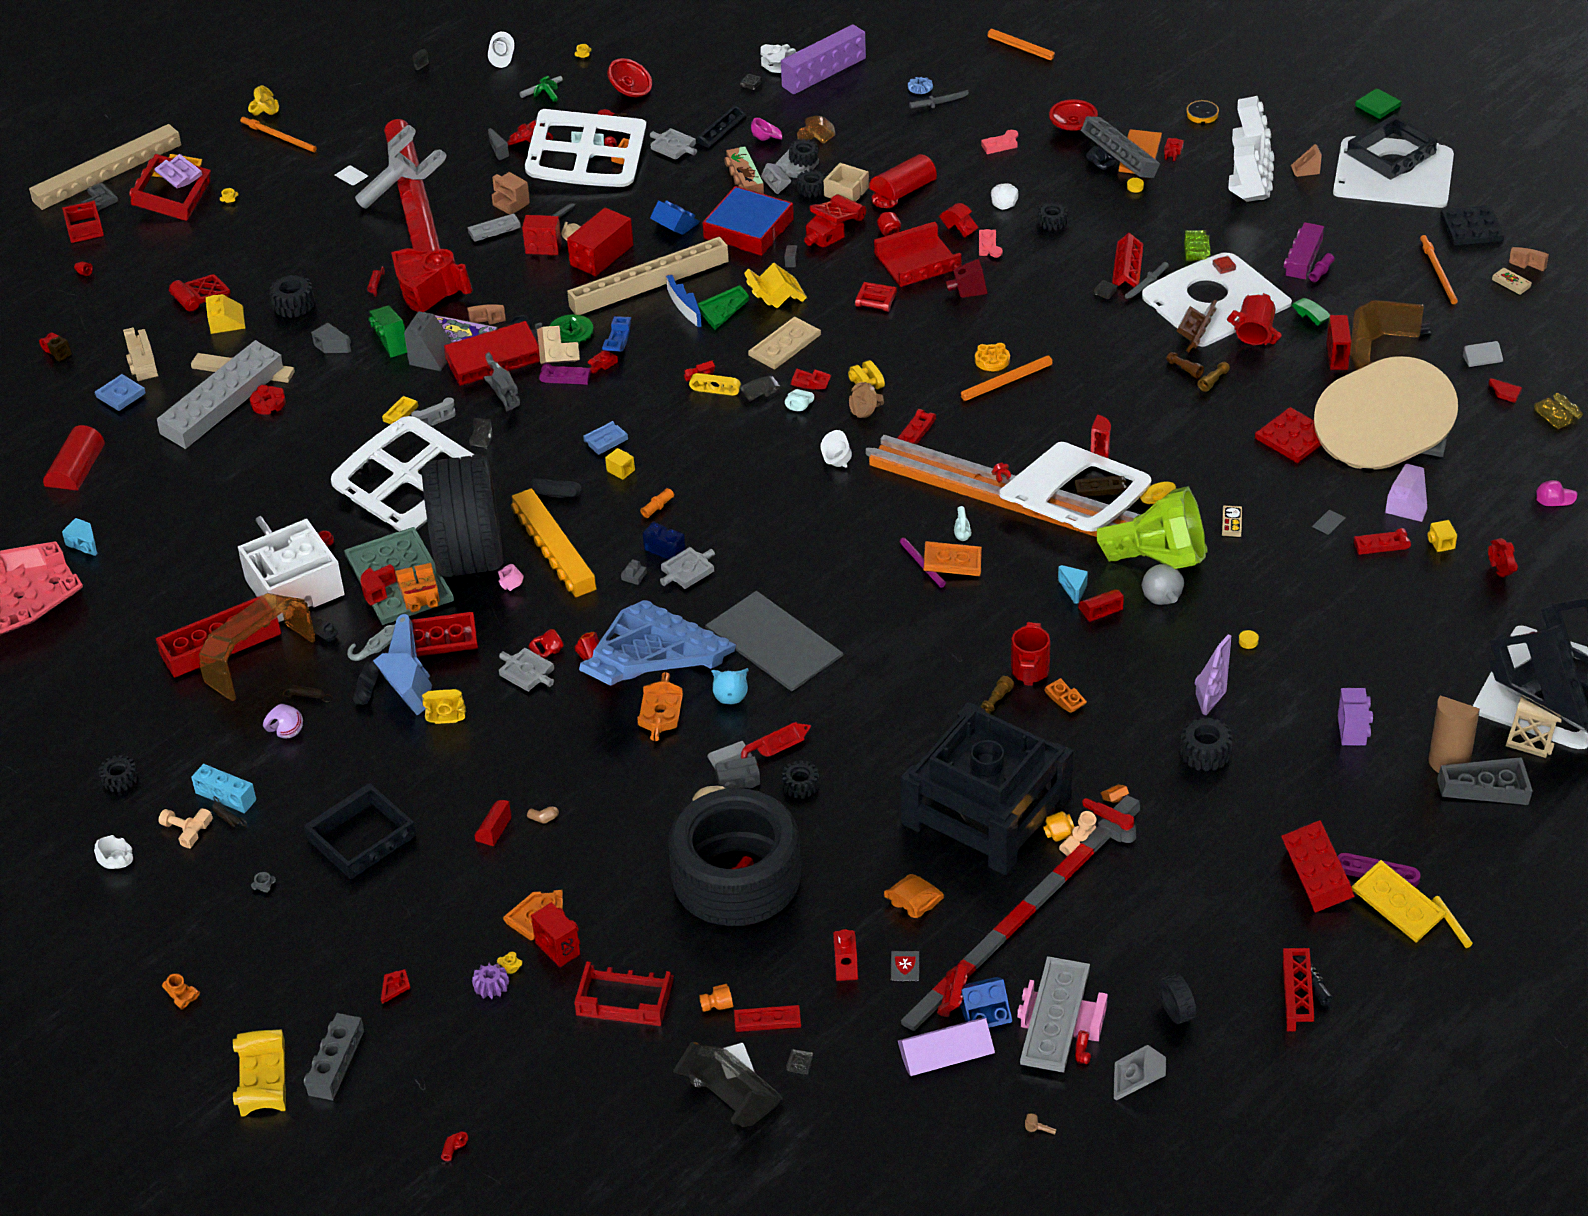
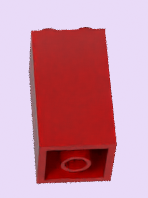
M603 208L567 238L570 265L594 276L600 274L634 245L631 218L608 208Z

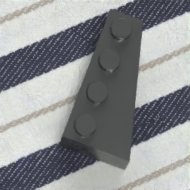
M1522 757L1441 765L1437 778L1442 797L1528 805L1533 792Z

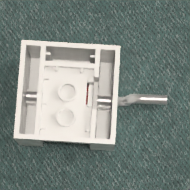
M261 516L256 518V522L265 536L238 546L245 580L257 597L264 596L277 616L278 622L294 616L295 610L299 606H304L305 608L313 606L314 608L345 595L338 561L308 519L272 532Z

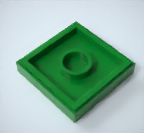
M1376 88L1358 99L1355 106L1381 119L1400 107L1402 101Z

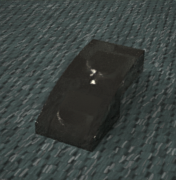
M766 376L742 385L740 390L750 402L761 394H764L766 397L779 390L781 386L773 376Z

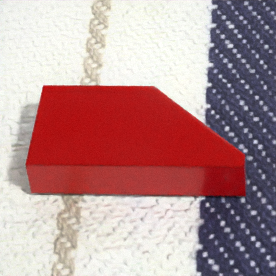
M1492 378L1489 379V385L1493 387L1498 398L1514 403L1517 401L1522 392V387Z

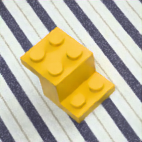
M773 263L761 276H758L750 269L744 273L747 278V284L753 288L752 293L757 298H763L764 302L769 306L773 305L778 308L789 296L793 299L797 298L801 302L807 298L796 278L776 263Z

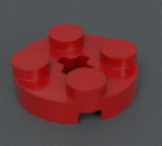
M260 385L250 396L251 406L258 414H271V411L275 409L279 411L286 404L282 388Z
M1502 538L1492 540L1490 542L1492 545L1488 546V556L1492 567L1496 566L1499 570L1496 573L1501 577H1505L1516 572L1518 565L1513 554V544L1511 542L1507 543Z

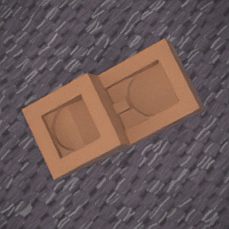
M1513 247L1509 263L1524 269L1528 265L1544 271L1547 267L1549 254L1528 248Z
M479 305L467 308L469 322L481 323L488 321L489 325L506 321L503 305Z

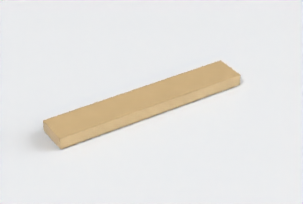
M197 353L191 363L192 369L216 372L232 358ZM283 366L280 371L273 375L271 380L289 383L295 373L294 367Z

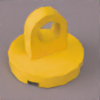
M261 85L254 89L255 99L248 107L250 113L256 116L265 111L269 115H274L279 111L278 101L273 99L272 96L274 95L267 87Z

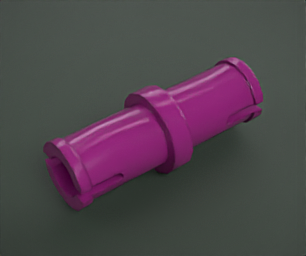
M1330 253L1325 254L1322 260L1315 264L1313 271L1309 273V279L1317 282L1322 274L1328 271L1331 263L1334 262V256Z

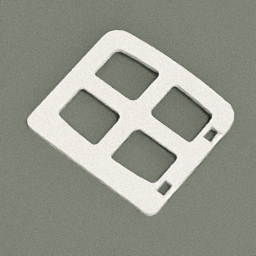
M542 109L537 116L536 126L525 163V172L534 178L565 183L615 187L628 186L635 179L646 122L643 119ZM540 123H545V127H541ZM550 126L584 127L579 143L546 140L548 128ZM596 129L629 133L628 147L618 148L594 145L593 140ZM550 150L577 154L574 170L567 171L540 166L542 151ZM592 155L624 158L625 162L622 173H587L589 158ZM535 156L537 159L531 160V157Z
M411 416L402 417L353 453L332 474L331 483L337 491L345 494L352 501L384 522L389 523L396 530L402 531L415 527L417 531L427 522L424 500L404 514L397 513L381 501L406 482L423 491L422 475L418 471L439 453L444 452L452 458L459 457L460 459L463 456L472 457L474 454L420 419ZM409 431L430 443V445L407 463L400 462L382 450L392 441ZM374 459L394 474L369 494L350 482L349 479L368 460ZM351 488V489L354 490L356 493H355V494H352V493H350V492L347 491V490ZM395 517L399 521L395 523L390 518Z

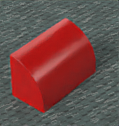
M1097 415L1091 429V452L1109 458L1111 424L1107 418L1101 415Z
M1114 589L1080 601L1078 608L1090 622L1123 610L1124 595L1118 589Z
M499 800L494 803L475 833V841L490 846L495 845L512 818L509 801Z

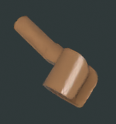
M1027 1114L1025 1120L1027 1131L1034 1132L1038 1129L1055 1135L1056 1129L1038 1123L1037 1115Z

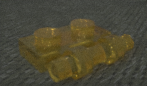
M1559 393L1553 396L1556 401L1547 398L1535 403L1534 409L1557 429L1571 424L1573 421L1572 416L1579 419L1583 415L1577 405L1571 404L1565 395H1560Z

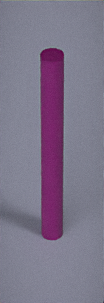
M901 538L900 544L924 568V558L906 538ZM926 571L940 588L945 586L946 582L937 572Z

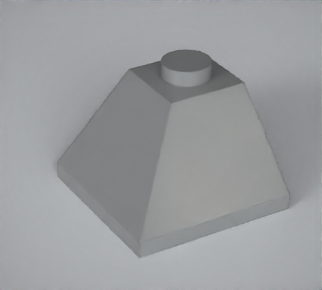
M1146 1045L1116 1061L1114 1099L1118 1100L1166 1076V1057L1149 1045Z

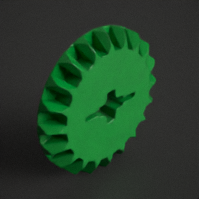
M575 314L561 316L550 324V326H559L561 343L578 342L580 345V342H586V339L590 338L594 330L593 324L588 318Z

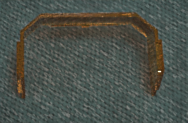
M1372 300L1355 310L1350 355L1356 369L1358 370L1374 363L1370 361L1372 340L1379 336L1388 334L1419 337L1424 306L1420 304Z
M266 593L210 633L199 653L201 661L199 664L204 682L232 701L236 700L227 664L234 646L241 640L244 641L260 628L267 627L270 621L283 613L284 622L288 627L313 643L315 636L307 602L300 598Z

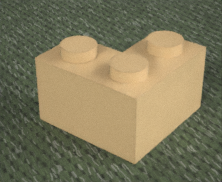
M559 326L537 329L540 364L580 360L578 342L561 343Z

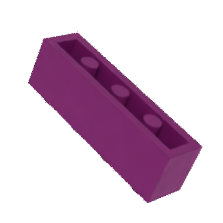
M1304 222L1302 229H1298L1297 238L1293 241V248H1290L1288 258L1284 262L1286 276L1301 279L1307 278L1323 240L1324 226Z

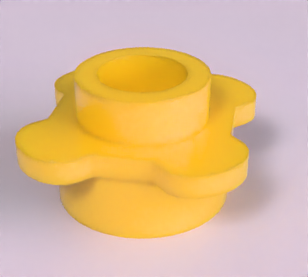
M580 44L576 47L577 52H575V56L581 58L590 56L591 48L587 44Z
M226 188L221 192L222 197H220V201L234 202L238 192H235L232 188Z
M509 952L504 957L497 959V963L505 968L507 974L515 973L522 966V960L516 957L515 952Z

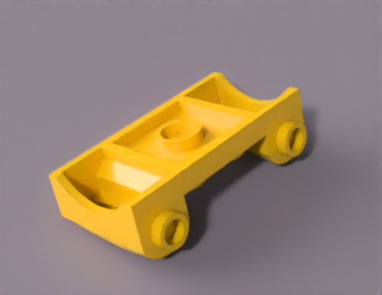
M282 1029L237 1034V1039H233L234 1052H238L240 1058V1087H237V1092H233L234 1105H238L241 1116H246L248 1113L260 1108L286 1111L285 1040Z

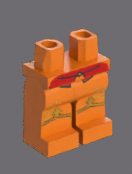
M431 563L414 566L418 583H416L412 567L395 571L406 610L410 609L411 612H416L421 609L420 606L428 605L430 608L438 606L440 599Z

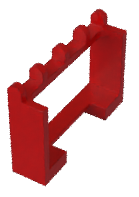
M587 961L575 999L576 1015L661 1026L674 975L666 971L665 978L660 979L655 978V973L653 972L649 973V977L634 975V970H629L628 974L613 973V967H608L607 972L594 970V965ZM591 979L662 987L657 1005L640 1003L638 1010L599 1005L598 998L587 997Z

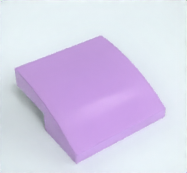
M180 154L170 162L165 160L154 169L156 173L176 188L186 186L202 176V171Z

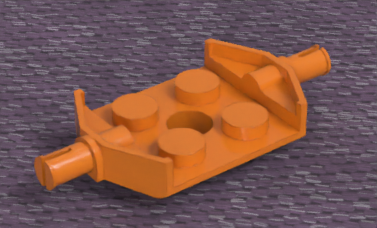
M665 672L662 673L661 681L643 686L644 694L640 715L637 719L640 727L651 731L650 739L652 741L654 739L658 741L659 733L662 731L674 729L678 726L683 690L681 687L669 682L670 674L667 672L666 677ZM658 710H664V712H662V713H658V712H656V711H658Z

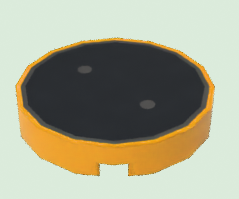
M1195 101L1187 107V117L1195 123H1201V121L1211 123L1218 118V106L1212 102Z

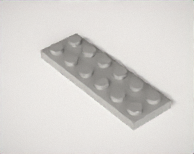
M1047 956L1020 1059L1021 1065L1064 1073L1090 971V964Z

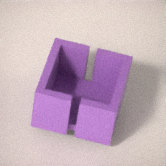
M1341 688L1337 717L1342 745H1366L1367 737L1371 736V726L1369 723L1373 722V712L1369 711L1371 701L1370 696L1366 695L1365 688Z

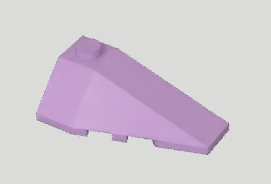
M1405 464L1388 494L1385 513L1422 522L1427 511L1424 468Z
M1229 634L1217 646L1205 668L1195 680L1196 696L1204 715L1210 712L1227 690L1231 635Z

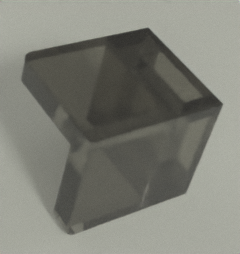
M474 418V432L469 439V443L472 446L487 448L493 437L491 420Z

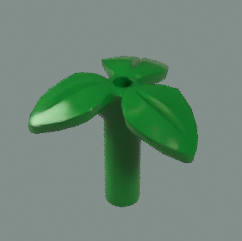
M545 76L540 79L541 84L536 85L534 97H537L542 89H544L552 101L556 102L558 97L553 92V89H558V86L554 80H549L550 76Z

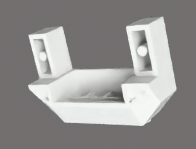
M1258 96L1238 100L1237 109L1243 127L1233 129L1234 175H1229V190L1246 202L1270 198V191L1273 190L1271 181H1273L1272 171H1274V165L1272 161H1274V153L1271 151L1269 139L1271 138L1270 128L1267 129L1266 127L1267 117L1262 113L1264 111L1263 103L1259 102Z

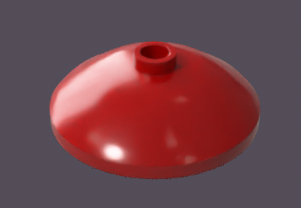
M620 58L614 60L608 68V78L613 87L620 93L629 97H643L651 90V76L639 63L630 59Z
M1075 99L1058 102L1052 106L1049 112L1051 122L1067 131H1080L1087 116L1098 117V111L1092 104Z

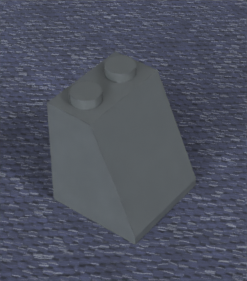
M418 311L404 332L409 365L442 371L447 363L444 345L452 342L434 314Z

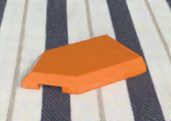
M554 890V893L532 892L508 912L503 919L506 924L530 941L534 940L531 915L551 902L557 908L560 907L563 910L562 890Z

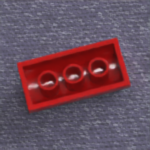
M916 155L872 178L869 189L895 201L935 180L937 177L935 165L926 155Z
M79 425L74 427L43 479L44 486L78 491L105 445L102 435L89 426Z
M473 612L411 620L417 657L478 649Z

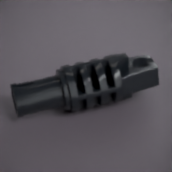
M1293 956V960L1300 964L1305 960V957ZM1311 963L1313 994L1322 1006L1328 1005L1333 1000V996L1325 988L1324 979ZM1301 971L1296 973L1300 981L1306 977Z

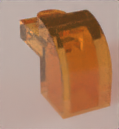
M811 116L805 119L806 126L802 127L797 133L800 140L805 138V141L816 137L824 144L835 135L834 125L826 118Z

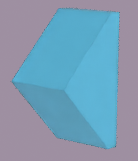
M1061 565L1058 571V581L1073 602L1078 604L1087 587L1088 572Z

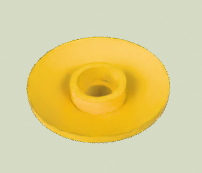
M1172 482L1156 483L1151 485L1140 499L1145 504H1155L1158 500H1162L1169 492L1176 489V486Z

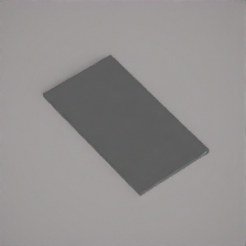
M758 591L753 592L705 625V628L712 631L715 635L727 638L729 642L736 644L735 650L790 691H794L843 656V652Z

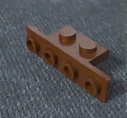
M1213 300L1204 314L1191 306L1185 312L1176 331L1191 340L1186 349L1187 352L1192 348L1196 349L1201 341L1199 338L1206 331L1204 327L1208 326L1211 321L1210 317L1213 316L1217 309L1215 307L1217 300Z

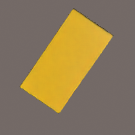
M1382 860L1352 886V891L1416 943L1446 915L1444 910Z

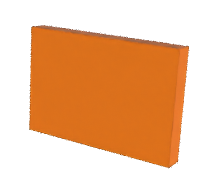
M925 541L923 571L980 576L982 547Z

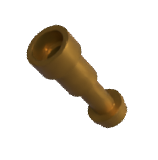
M1226 362L1219 363L1215 371L1210 372L1207 376H1203L1198 381V387L1204 392L1209 391L1221 374L1228 373L1230 370L1229 364Z
M1002 676L992 691V696L988 701L982 702L981 708L985 709V712L989 714L993 712L996 702L1001 700L1014 687L1013 680L1008 676Z

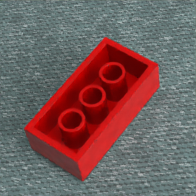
M1321 820L1281 836L1315 913L1355 897Z

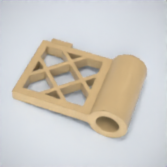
M1520 698L1506 746L1546 758L1547 754H1552L1555 743H1551L1556 723H1561L1562 719ZM1518 719L1527 720L1530 725L1521 728ZM1544 725L1551 728L1549 732L1541 734L1537 727ZM1533 729L1537 737L1529 739L1525 732ZM1521 734L1525 742L1517 743L1512 741V738ZM1541 740L1545 748L1544 750L1537 749L1532 743Z

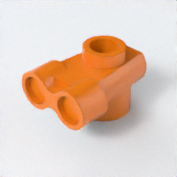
M179 974L168 976L167 980L162 984L164 990L174 999V1004L181 1010L186 1008L191 1001L196 1000L200 994L193 986L189 987L186 985L184 978Z

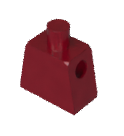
M979 259L955 268L953 270L955 279L945 281L947 290L958 289L959 295L962 298L988 294Z

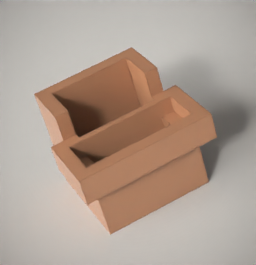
M510 172L504 176L496 174L492 177L494 191H496L492 194L493 206L510 215L530 203L528 184L525 180Z

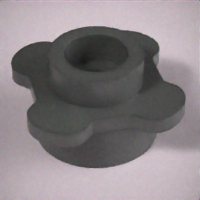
M260 872L255 875L251 887L253 890L259 889L263 892H269L271 885L276 882V879L267 872Z

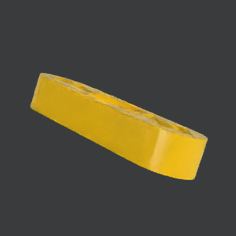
M695 373L690 379L689 386L695 391L736 395L739 392L741 383L738 379L732 377ZM711 382H716L719 384V386L715 387L711 384Z

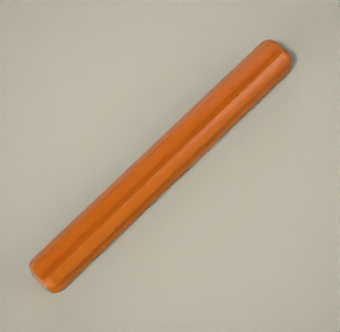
M994 29L988 31V37L1050 61L1055 57V53L1048 49Z

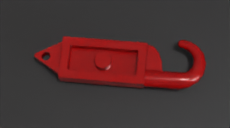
M793 722L761 737L743 748L741 759L747 758L748 753L756 749L762 756L768 757L805 740L804 736L811 725Z

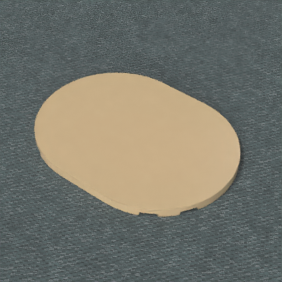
M1389 357L1371 363L1330 384L1321 394L1316 404L1314 428L1320 444L1336 460L1339 459L1348 464V466L1359 469H1384L1429 450L1444 440L1456 421L1458 399L1451 381L1434 365L1412 357Z

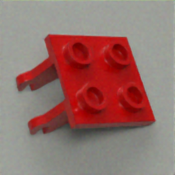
M537 120L527 125L525 123L517 128L518 131L510 135V139L507 142L508 146L525 140L531 143ZM547 132L546 140L552 141L553 135Z

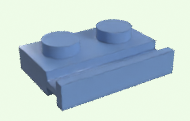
M612 421L584 435L583 439L599 455L628 440V434Z

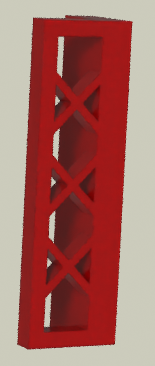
M1130 233L1117 242L1112 284L1116 287L1124 281L1132 287H1136L1139 284L1144 244Z
M1283 948L1287 1031H1296V1022H1314L1310 948ZM1292 956H1305V960L1299 964L1293 960ZM1299 971L1306 975L1302 981L1294 977ZM1300 988L1308 993L1303 998L1295 994ZM1303 1006L1309 1010V1014H1296V1010Z

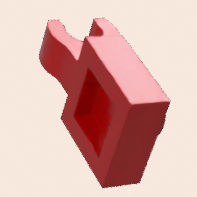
M609 351L600 352L588 361V364L592 366L590 367L591 372L596 373L601 368L608 369L618 362V356Z

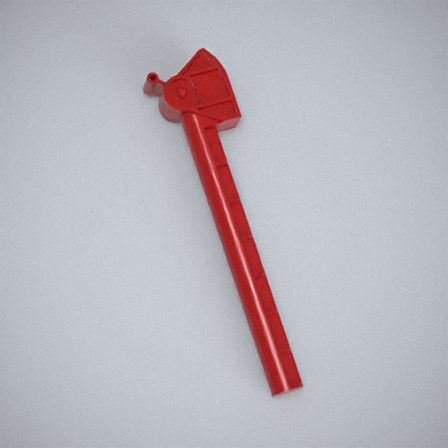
M395 119L386 124L384 132L387 144L403 128L409 125L406 121ZM412 140L400 153L417 167L419 161ZM401 177L397 180V186L413 249L405 248L391 252L406 304L416 312H425L444 297L453 295L459 290L464 294H470L473 290L465 264L457 265L453 253L448 249L440 248L423 179L413 180Z

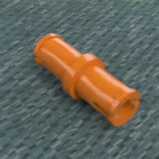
M666 488L658 496L651 498V501L640 509L641 514L645 518H649L654 512L661 510L664 504L674 498L673 491Z

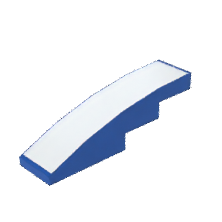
M673 275L666 276L667 290L672 301L689 321L697 327H701V314L694 294H686L683 284L676 285Z

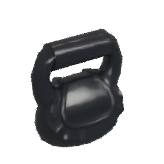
M1101 146L1091 148L1086 154L1087 160L1102 170H1106L1116 164V159ZM1106 159H1109V161L1105 162L1104 164H1100L1101 162L1106 161Z

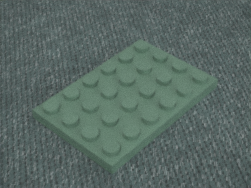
M415 527L344 550L345 556L360 584L361 575L365 570L371 567L373 571H376L389 564L394 567L395 571L412 567L416 583H418L414 566L431 563L440 599L438 606L454 601L452 592L442 575L437 573L435 563ZM397 582L385 587L386 599L372 605L382 625L396 621L402 614L411 616L431 609L428 605L420 606L421 609L416 612H411L410 609L406 610Z

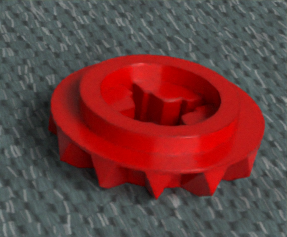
M876 192L872 195L873 204L880 208H891L898 203V199L892 201Z

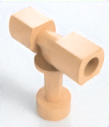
M201 808L194 818L189 817L183 820L175 817L173 811L164 809L159 816V824L170 827L172 824L181 827L183 833L179 837L180 844L186 848H191L199 838L197 834L199 830L206 829L213 817L210 811Z
M1084 811L1081 813L1078 819L1079 826L1074 827L1072 835L1060 845V851L1066 856L1072 853L1080 845V842L1085 841L1096 829L1094 825L1096 823V816L1092 812Z

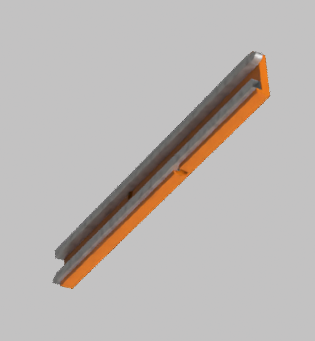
M887 435L882 436L881 445L878 449L866 448V455L869 456V465L1097 537V531L1078 529L1071 524L1058 521L1025 508L1023 505L1001 498L999 496L1000 489L1015 478V475L1011 474L1010 479L1007 480L1006 476L1001 474L1003 480L998 483L996 475L991 473L992 468ZM1060 489L1047 501L1049 504L1085 518H1091L1108 506V504ZM1126 510L1105 527L1133 521L1140 514Z

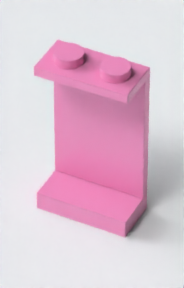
M1030 980L1028 988H1024L1022 995L1024 1004L1019 1005L1017 1017L1021 1018V1027L1029 1028L1038 992L1034 991V980ZM1099 992L1096 1003L1082 1000L1073 1037L1077 1038L1078 1032L1084 1030L1090 1033L1088 1040L1099 1042L1107 1009L1108 994Z

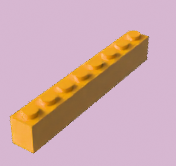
M531 488L512 495L513 503L511 504V509L513 513L517 514L520 523L526 526L529 536H533L536 546H540L543 556L545 558L548 557L552 569L557 570V574L560 580H564L567 590L571 591L575 597L596 590L595 576Z

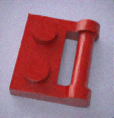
M864 282L856 297L855 306L873 307L889 312L897 293V287Z
M958 964L946 973L945 979L947 983L942 1003L938 1007V1015L949 1017L951 1011L960 1006L963 998L961 990L967 981V966Z

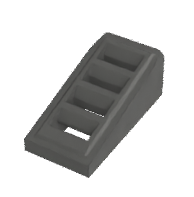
M488 129L489 141L498 160L508 157V143L494 130Z

